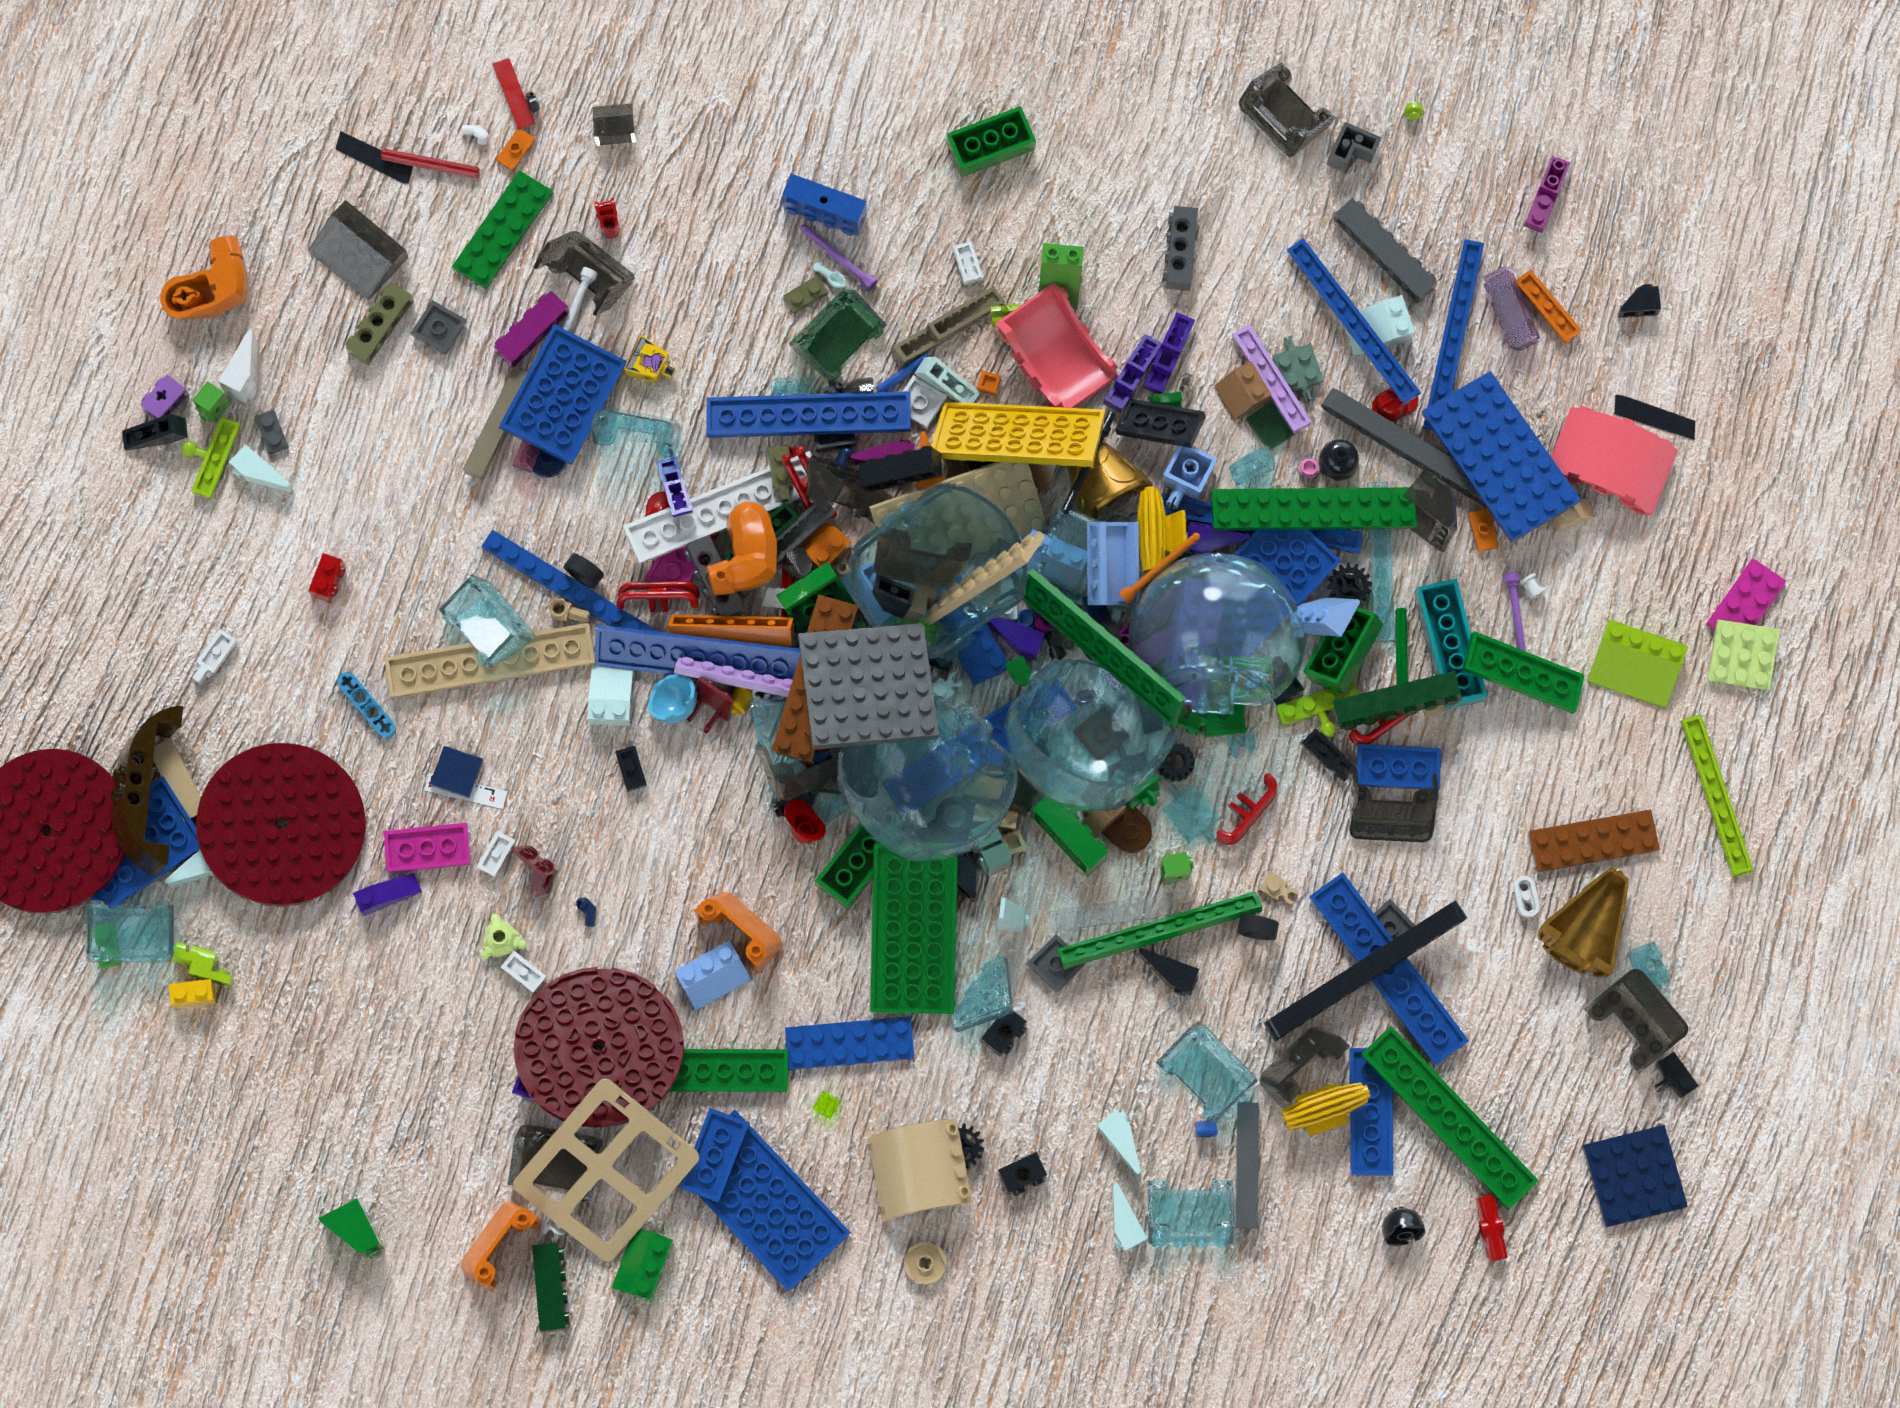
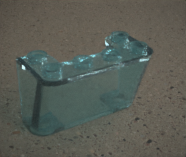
M614 407L602 409L594 414L591 425L594 444L611 445L616 439L618 428L652 434L651 442H656L657 452L664 457H675L680 433V424L676 419Z
M1211 1180L1210 1190H1168L1169 1181H1147L1148 1243L1155 1248H1162L1164 1246H1174L1176 1248H1183L1185 1246H1196L1198 1248L1217 1246L1224 1248L1233 1242L1235 1230L1233 1180Z

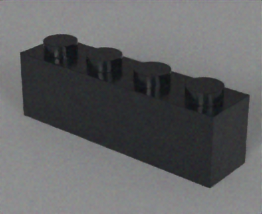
M923 446L915 451L906 450L898 455L889 454L881 459H868L867 462L859 463L860 487L871 493L942 476L941 452L932 446Z

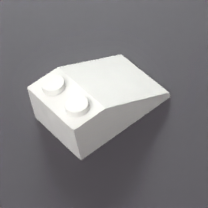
M248 329L218 381L225 394L245 404L254 397L257 380L258 342L253 331Z

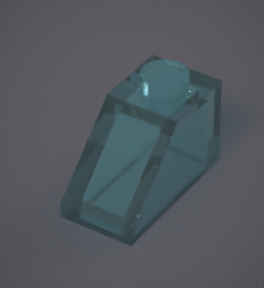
M1267 445L1248 453L1230 465L1229 470L1236 485H1240L1274 471L1276 462Z

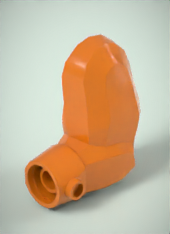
M222 236L210 241L209 255L210 264L212 265L210 270L173 277L165 283L160 294V303L163 310L170 317L182 320L215 317L247 300V271L238 238Z
M753 501L742 502L729 513L726 522L732 540L734 558L730 561L724 560L707 566L709 583L714 596L752 590L769 583L776 577L777 541L772 527L771 516L762 505Z

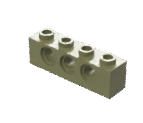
M392 282L388 287L385 286L380 293L377 303L374 302L369 308V314L366 319H362L359 322L357 332L354 336L351 335L346 342L348 354L369 366L414 301L412 295ZM387 304H394V307L392 309H385V306ZM376 320L383 321L380 326L373 325ZM365 336L372 337L369 342H362Z

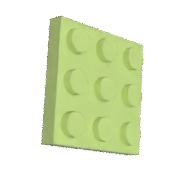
M1717 619L1707 681L1770 690L1780 629Z

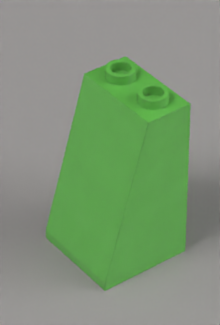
M1043 243L1038 293L1054 282L1059 288L1063 287L1069 295L1067 299L1072 309H1077L1084 247Z

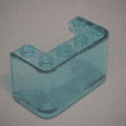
M1059 508L1051 522L1054 526L1051 527L1047 536L1050 538L1048 545L1044 544L1040 555L1043 556L1040 563L1037 562L1033 569L1042 574L1048 582L1057 587L1061 593L1076 604L1087 585V522L1101 521L1072 508L1069 514H1064L1061 511L1062 508Z
M99 900L87 904L86 961L165 963L172 960L174 955V905H169V902L159 901L151 909H146V906L141 905L133 906V909H125V906L114 905L112 908H109L108 905L104 904V901Z

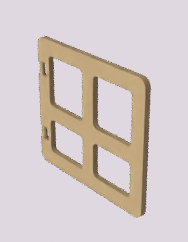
M601 1079L513 1181V1187L515 1191L605 1262H609L617 1256L699 1160V1153L647 1109L627 1095L609 1079ZM619 1096L629 1102L625 1108L616 1102ZM606 1100L627 1116L629 1121L602 1153L597 1154L575 1137L574 1134L600 1103ZM641 1131L648 1133L678 1158L676 1164L648 1194L612 1166L615 1160ZM670 1137L679 1143L676 1149L667 1143ZM561 1149H566L585 1164L587 1170L559 1202H555L533 1184V1181ZM600 1179L606 1181L636 1206V1210L611 1239L606 1242L571 1215V1211Z

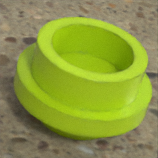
M1410 102L1404 109V115L1411 120H1417L1424 115V109L1420 103Z

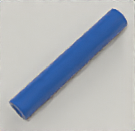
M924 352L876 387L877 392H887L914 373L928 355Z

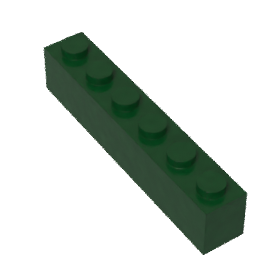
M1452 671L1333 700L1340 730H1352L1362 724L1373 725L1378 720L1385 719L1389 721L1403 714L1410 716L1424 709L1431 711L1440 705L1452 706L1462 699L1456 673Z

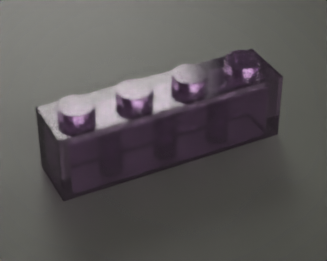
M1503 266L1483 276L1485 281L1484 288L1491 295L1493 300L1491 305L1495 312H1498L1500 317L1499 324L1507 334L1506 341L1509 347L1513 350L1522 351L1540 342V336L1512 269Z

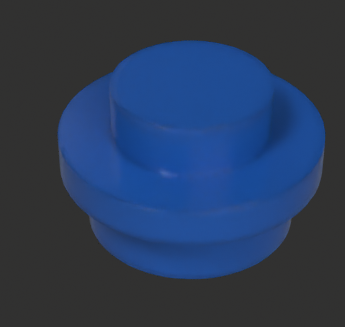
M1024 609L1018 613L1017 623L1033 628L1035 626L1036 614L1032 610Z

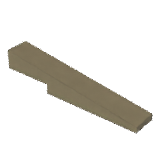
M995 286L928 323L926 328L893 346L891 353L903 368L924 352L928 353L990 314V307L1002 306L1005 304V301Z
M513 367L463 467L465 474L482 481L484 480L498 447H501L507 432L499 429V425L528 371Z

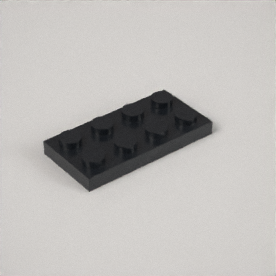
M1129 399L1115 431L1120 436L1192 448L1206 415L1204 411Z

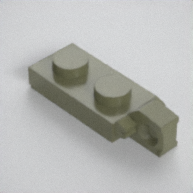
M789 446L768 447L772 489L774 488V492H779L780 503L789 502V491L793 490V483L781 459L783 454L790 455Z

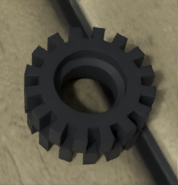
M1174 742L1172 745L1170 743L1167 744L1166 747L1161 749L1157 758L1159 774L1163 775L1166 780L1170 779V782L1175 780L1181 782L1182 779H1187L1194 768L1195 758L1193 757V752H1190V748L1188 746L1185 747L1183 743L1181 745L1177 744V742ZM1172 755L1182 757L1184 761L1183 767L1178 770L1170 768L1168 765L1169 757Z

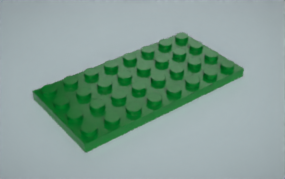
M873 844L869 1012L954 1014L958 846Z

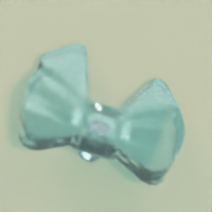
M1248 732L1245 736H1227L1226 744L1232 757L1238 758L1239 746H1245L1250 754L1254 752L1256 746L1255 737L1252 732Z

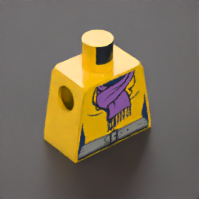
M641 336L624 370L625 375L628 377L658 383L661 375L672 379L676 368L667 364L669 354Z

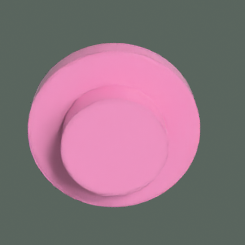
M1310 458L1301 461L1299 465L1300 475L1306 479L1316 477L1319 472L1318 463Z

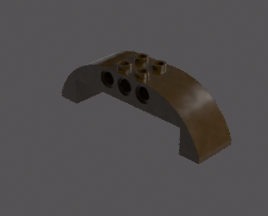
M179 705L159 711L143 723L122 748L117 767L112 775L115 785L111 791L110 800L113 801L112 822L117 841L131 862L150 876H156L167 866L169 845L145 841L155 736L170 738L181 727L183 706Z

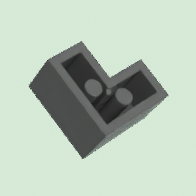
M1344 122L1326 165L1345 172L1352 156L1371 163L1382 137Z

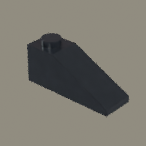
M167 414L122 430L124 450L128 451L169 444L188 438L186 418Z
M1139 948L1137 955L1170 989L1174 990L1173 993L1183 997L1186 994H1191L1199 968Z

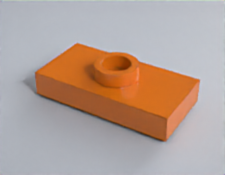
M517 129L496 158V162L513 172L536 141L535 137L522 129Z
M1488 509L1469 512L1467 515L1478 553L1497 549L1499 545Z

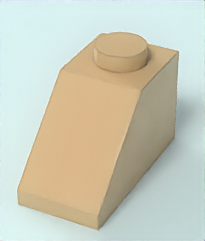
M1586 498L1581 499L1579 504L1551 520L1558 532L1593 519L1595 516Z

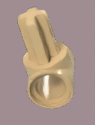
M554 599L549 605L551 616L556 621L572 619L587 623L589 619V611L574 608L571 603H567L563 599ZM558 606L565 608L561 614H556L554 609Z

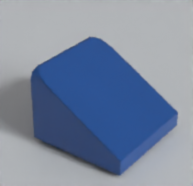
M1196 1121L1194 1123L1196 1138L1217 1136L1218 1130L1215 1121Z

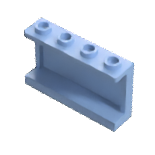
M1087 522L1088 605H1128L1118 592L1124 587H1132L1139 581L1138 522ZM1140 592L1136 593V600L1130 605H1139Z

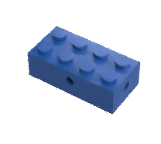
M794 174L790 175L782 194L783 209L787 213L802 215L811 222H821L830 229H840L849 236H853V234L859 236L867 216L866 200Z

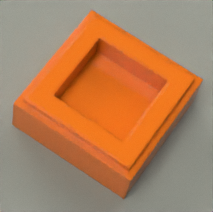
M982 370L977 390L996 396L1002 376Z

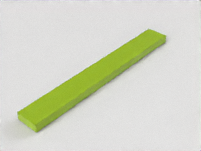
M1702 715L1682 719L1680 722L1731 875L1736 877L1753 872L1754 870Z

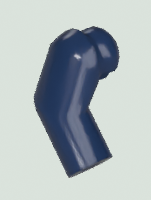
M851 447L840 449L836 458L838 470L842 478L851 474L847 465L851 454H854V450Z
M578 898L576 906L586 915L584 926L595 927L596 906L588 898Z

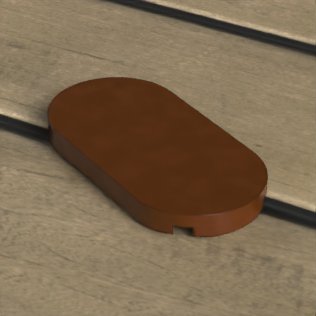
M1095 783L1086 788L1081 798V810L1085 817L1111 792L1126 806L1125 813L1102 832L1105 837L1119 850L1126 853H1137L1147 847L1152 837V828L1150 821L1137 808L1131 810L1128 807V799L1111 784Z

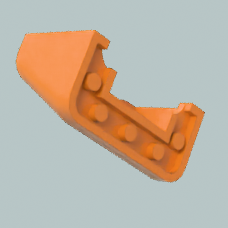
M720 892L701 902L694 910L696 919L704 926L709 922H715L720 925L727 918L752 941L746 947V956L752 962L751 968L758 974L782 948L781 937L730 892Z
M513 1201L504 1202L461 1261L462 1270L492 1292L498 1283L494 1279L496 1268L488 1262L512 1228L520 1233L527 1229L537 1230L542 1221L537 1215Z

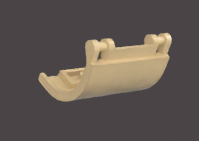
M957 1119L912 1124L887 1130L867 1138V1145H870L871 1149L869 1155L873 1163L880 1200L878 1201L879 1208H882L883 1213L881 1216L882 1222H890L895 1220V1218L924 1210L973 1203Z

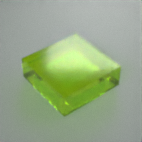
M823 1090L812 1109L831 1120L841 1101Z

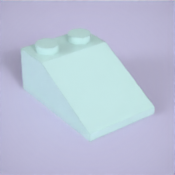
M1403 296L1381 301L1359 311L1386 347L1413 339L1415 331ZM1346 330L1354 356L1365 354Z
M592 665L587 717L589 725L631 726L633 670Z

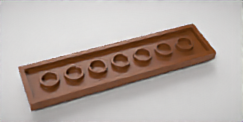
M818 595L807 633L852 629L858 606ZM800 655L771 752L812 764L816 749H812Z

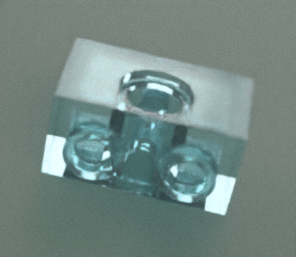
M1655 941L1631 949L1628 952L1642 992L1665 985L1670 981L1669 969L1666 965H1663L1661 960L1663 954L1661 948L1656 946ZM1647 961L1654 963V971L1646 968Z

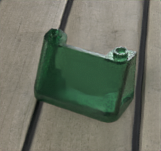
M845 289L837 294L791 340L789 345L827 381H835L842 375L841 365L867 339L873 337L877 339L880 337L887 325L855 289Z

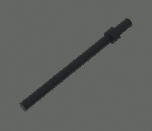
M1111 411L1105 417L1097 453L1104 438L1109 435L1111 430L1110 426L1115 417V414ZM1081 467L1061 509L1062 513L1069 514L1091 467Z

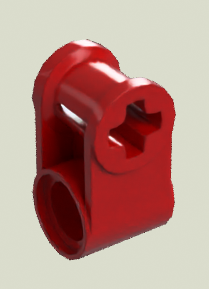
M614 197L604 202L598 203L594 201L603 236L608 239L617 237L620 228ZM609 224L615 225L612 229L605 228Z

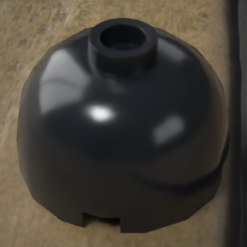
M1343 439L1328 442L1320 451L1318 459L1319 469L1323 475L1335 481L1347 480L1358 469L1359 454L1356 447Z
M1402 1206L1392 1209L1382 1223L1384 1240H1387V1244L1391 1246L1409 1244L1407 1240L1413 1238L1416 1242L1426 1233L1421 1216L1416 1211Z

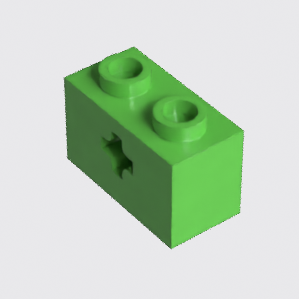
M208 381L193 399L196 406L195 410L199 412L198 415L206 422L211 420L215 424L230 406L224 392Z
M1187 852L1163 856L1159 864L1164 885L1188 880L1192 869H1194L1192 858L1187 856Z

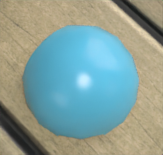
M673 674L655 684L654 690L649 697V705L647 706L649 713L654 718L665 723H678L687 719L693 713L698 693L693 681L688 676Z

